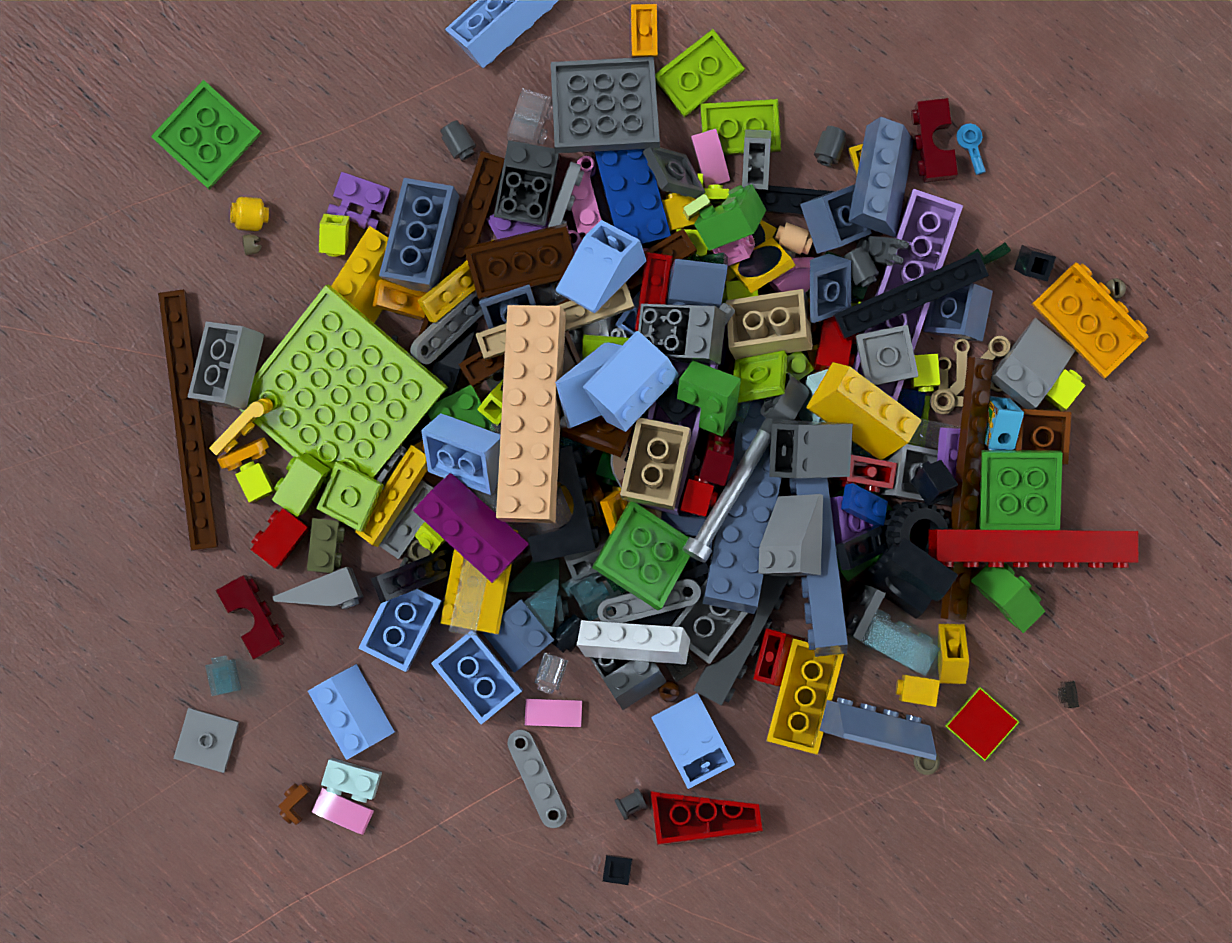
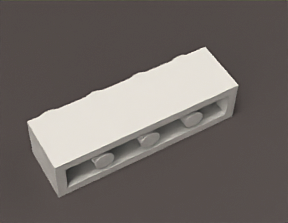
M581 620L577 646L585 657L686 664L690 638L683 627Z

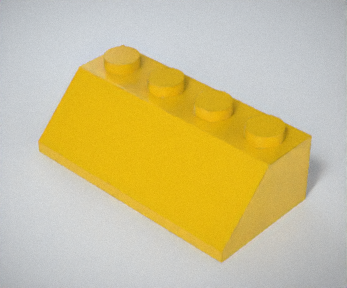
M369 226L331 287L375 323L383 310L373 307L376 284L379 280L390 282L379 277L388 237Z
M832 362L806 407L825 422L853 423L852 441L878 460H883L908 444L922 421L853 368Z
M454 549L440 623L499 634L512 563L494 583H491Z
M793 638L766 741L818 755L824 733L819 730L827 700L832 701L844 654L815 657L814 650H809L808 642Z

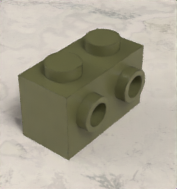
M312 519L307 571L332 573L337 571V569H341L342 553H339L340 543H343L345 538V527H342V522Z

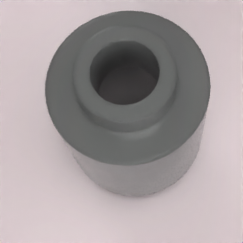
M458 120L449 123L440 130L443 135L441 138L454 159L460 158L463 161L475 153L473 149L476 147V144L463 124L460 125Z
M827 126L826 130L822 131L814 152V156L819 164L831 167L832 164H838L846 143V132L834 126Z
M859 247L844 256L845 259L851 260V277L856 286L861 284L865 288L877 281L875 277L879 272L868 251L865 252L863 247Z

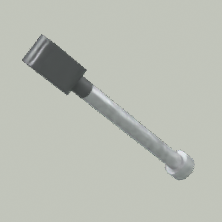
M786 373L785 394L766 398L760 411L761 415L765 417L763 424L695 539L689 537L682 549L700 562L706 563L712 552L709 548L710 543L771 441L772 419L794 420L809 395V388L790 373Z

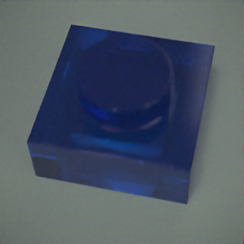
M901 388L897 402L921 419L926 392Z

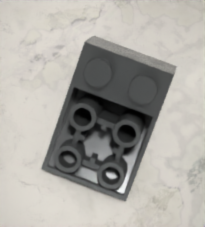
M508 140L494 217L546 226L560 153L555 154L554 148Z
M641 304L638 332L645 336L670 361L685 363L696 361L701 364L720 365L726 313L716 306Z
M772 419L769 477H850L853 423Z
M589 657L622 710L667 683L655 662Z

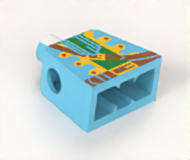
M990 396L985 444L988 446V450L1015 449L1024 412L1011 398Z

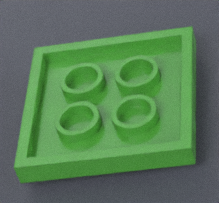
M203 80L151 137L210 190L262 133Z
M981 450L980 530H1060L1062 451Z
M630 501L592 568L654 609L660 610L690 558V555L682 550L689 537L642 506Z

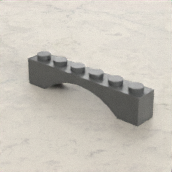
M763 574L758 607L748 632L728 655L704 668L693 691L721 706L724 701L729 703L736 690L732 688L736 678L742 679L748 667L744 664L748 655L753 657L760 645V642L756 641L760 632L765 633L766 628H769L772 619L768 618L773 608L779 609L785 597L781 595L785 585L790 587L796 576Z

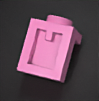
M749 235L712 250L720 264L729 266L750 258L755 242L753 236Z

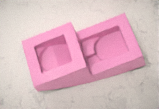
M713 129L691 136L698 159V166L703 174L705 188H708V185H720L730 182L717 130Z
M526 699L525 725L581 727L582 701Z
M322 788L312 810V813L361 835H364L374 810L354 800L327 792L325 788Z

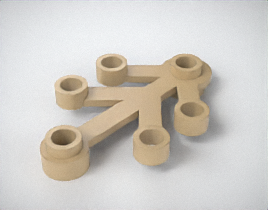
M1003 336L994 337L988 344V351L980 358L993 360L995 357L1005 356L1010 350V342ZM958 339L953 345V350L956 353V382L950 388L948 387V370L951 368V361L947 357L938 358V361L944 360L948 365L945 370L939 367L940 385L930 398L931 408L938 414H948L954 407H963L964 397L957 395L965 389L967 352L970 349V344L966 339ZM959 342H963L966 345L965 351L961 352L957 349ZM995 343L1002 345L1003 349L1001 352L994 350ZM991 382L990 389H992L994 392L1002 391L1001 389L994 387L993 382ZM940 397L947 399L946 406L939 405L938 399Z

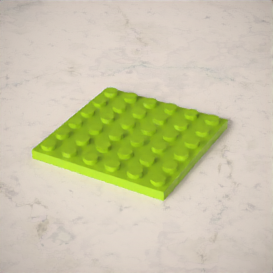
M328 284L324 286L254 376L247 408L250 404L261 398H269L273 403V409L269 413L258 417L254 423L293 457H299L306 452L331 469L324 481L327 485L333 468L338 461L374 479L448 387Z

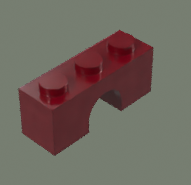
M949 99L918 101L914 107L915 109L911 110L912 124L917 125L918 135H914L916 151L920 150L921 160L917 161L918 174L923 176L924 183L953 180L958 175L955 149H939L934 144L932 138L935 131L948 129L952 124Z
M728 428L723 436L708 432L701 456L702 465L699 479L725 486L734 457L735 433L731 432V429Z
M242 575L217 589L216 592L228 613H234L239 609L245 608L253 614V628L248 633L242 635L241 638L251 657L258 659L283 645L282 638L285 635L279 624L276 623L274 625L269 617L272 611L265 600L261 602L257 595L260 589L254 578L249 579L247 575Z

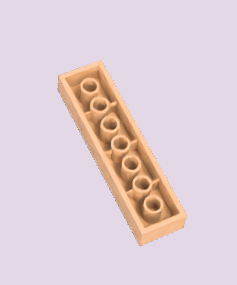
M507 305L496 518L502 522L555 523L561 402L555 382L563 376L566 312L561 306Z

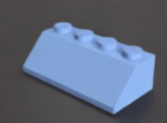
M477 0L445 30L474 62L484 68L492 63L496 56L506 47L511 46L515 39L525 30L531 28L537 19L550 11L559 0Z

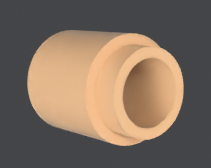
M786 222L785 227L779 226L774 239L779 241L778 244L782 248L799 255L801 253L808 255L813 242L809 230Z

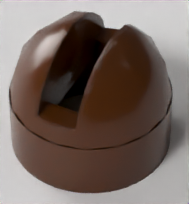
M667 681V683L660 686L659 695L664 701L673 702L679 697L680 689L675 682ZM663 688L675 690V696L662 693Z

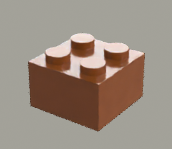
M1021 409L1024 415L1014 450L1062 451V466L1068 465L1072 412Z

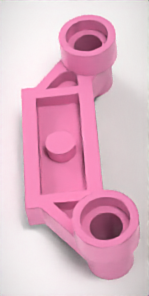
M583 156L577 161V164L581 165L580 170L584 171L580 185H574L571 195L575 196L571 210L579 235H586L601 221L590 180L597 171V164L590 156ZM589 162L591 166L585 169L582 167V164Z

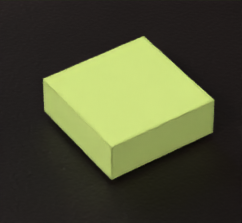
M706 194L701 195L684 207L683 214L687 220H690L699 214L701 210L710 206V200Z

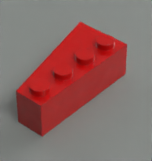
M651 791L657 845L760 833L763 831L759 804Z

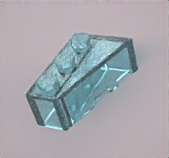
M878 609L862 641L856 640L901 665L926 676L940 649L932 644L934 639L919 632L918 636L911 633V626L899 620L897 624L889 621L891 615Z

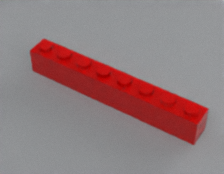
M929 530V555L946 567H953L954 562H963V567H979V562H988V567H1004V562H1013V567H1029V562H1038V567H1054V562H1063V567H1079V562H1088V567L1104 568V562H1113V568H1129V562L1138 563V531Z

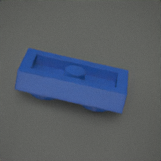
M854 483L845 484L841 509L873 526H884L888 501Z

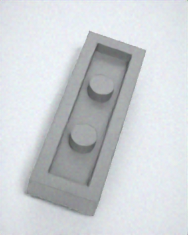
M423 480L413 492L379 545L399 560L415 538L414 535L425 522L413 511L433 489Z

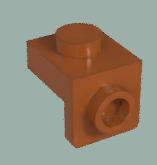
M296 783L293 784L284 793L287 798L278 805L281 809L279 814L289 824L293 822L297 825L303 820L293 807L311 791L305 783L299 786Z

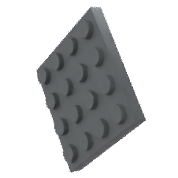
M654 57L551 62L555 154L647 149L648 147L660 148Z

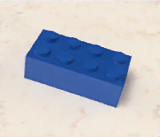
M645 149L594 151L613 226L639 239L642 248L656 245L671 236L655 175L649 168L648 161L643 154Z

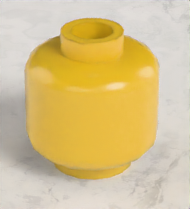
M238 197L235 203H231L230 222L234 223L238 230L259 231L263 223H268L269 208L264 207L262 199Z

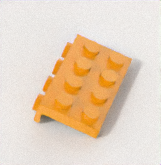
M1075 262L1031 305L1105 379L1142 342L1149 338L1146 333L1147 328L1139 320L1134 321L1127 314L1129 310L1122 302H1115L1110 296V290L1103 283H1097L1091 277L1093 274L1084 264L1079 265Z

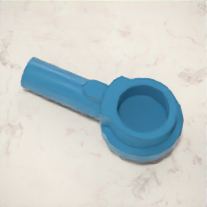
M965 124L957 131V142L964 150L969 151L975 173L980 175L986 172L978 149V145L983 138L982 132L974 124Z

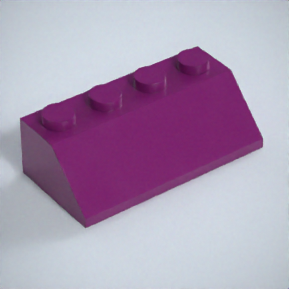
M451 472L413 509L421 519L491 583H494L529 545L506 522L497 519L496 513Z

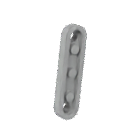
M570 162L547 228L567 222L562 219L565 211H571L575 196L571 195L574 185H580L584 171L580 170V164Z
M476 290L473 291L436 323H432L413 341L410 349L411 356L419 363H432L483 315L479 301L487 299L489 296L478 299Z
M691 578L677 580L660 610L654 609L631 593L610 597L603 600L599 605L598 617L602 622L624 623L691 606L699 600L701 587L697 581ZM691 587L693 594L687 596L683 593V589ZM609 606H613L616 608L615 615H609L607 613V608Z
M516 730L508 738L507 744L544 825L550 828L560 827L567 817L566 808L533 736L526 730ZM518 738L525 740L526 744L523 748L516 746ZM551 810H556L559 816L557 819L552 820L549 818L548 813Z

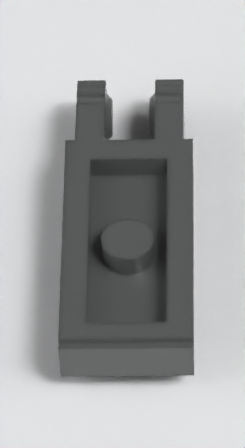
M865 236L860 238L856 249L863 247L865 252L868 251L875 265H902L904 259L896 255L898 249H908L909 243L901 239Z

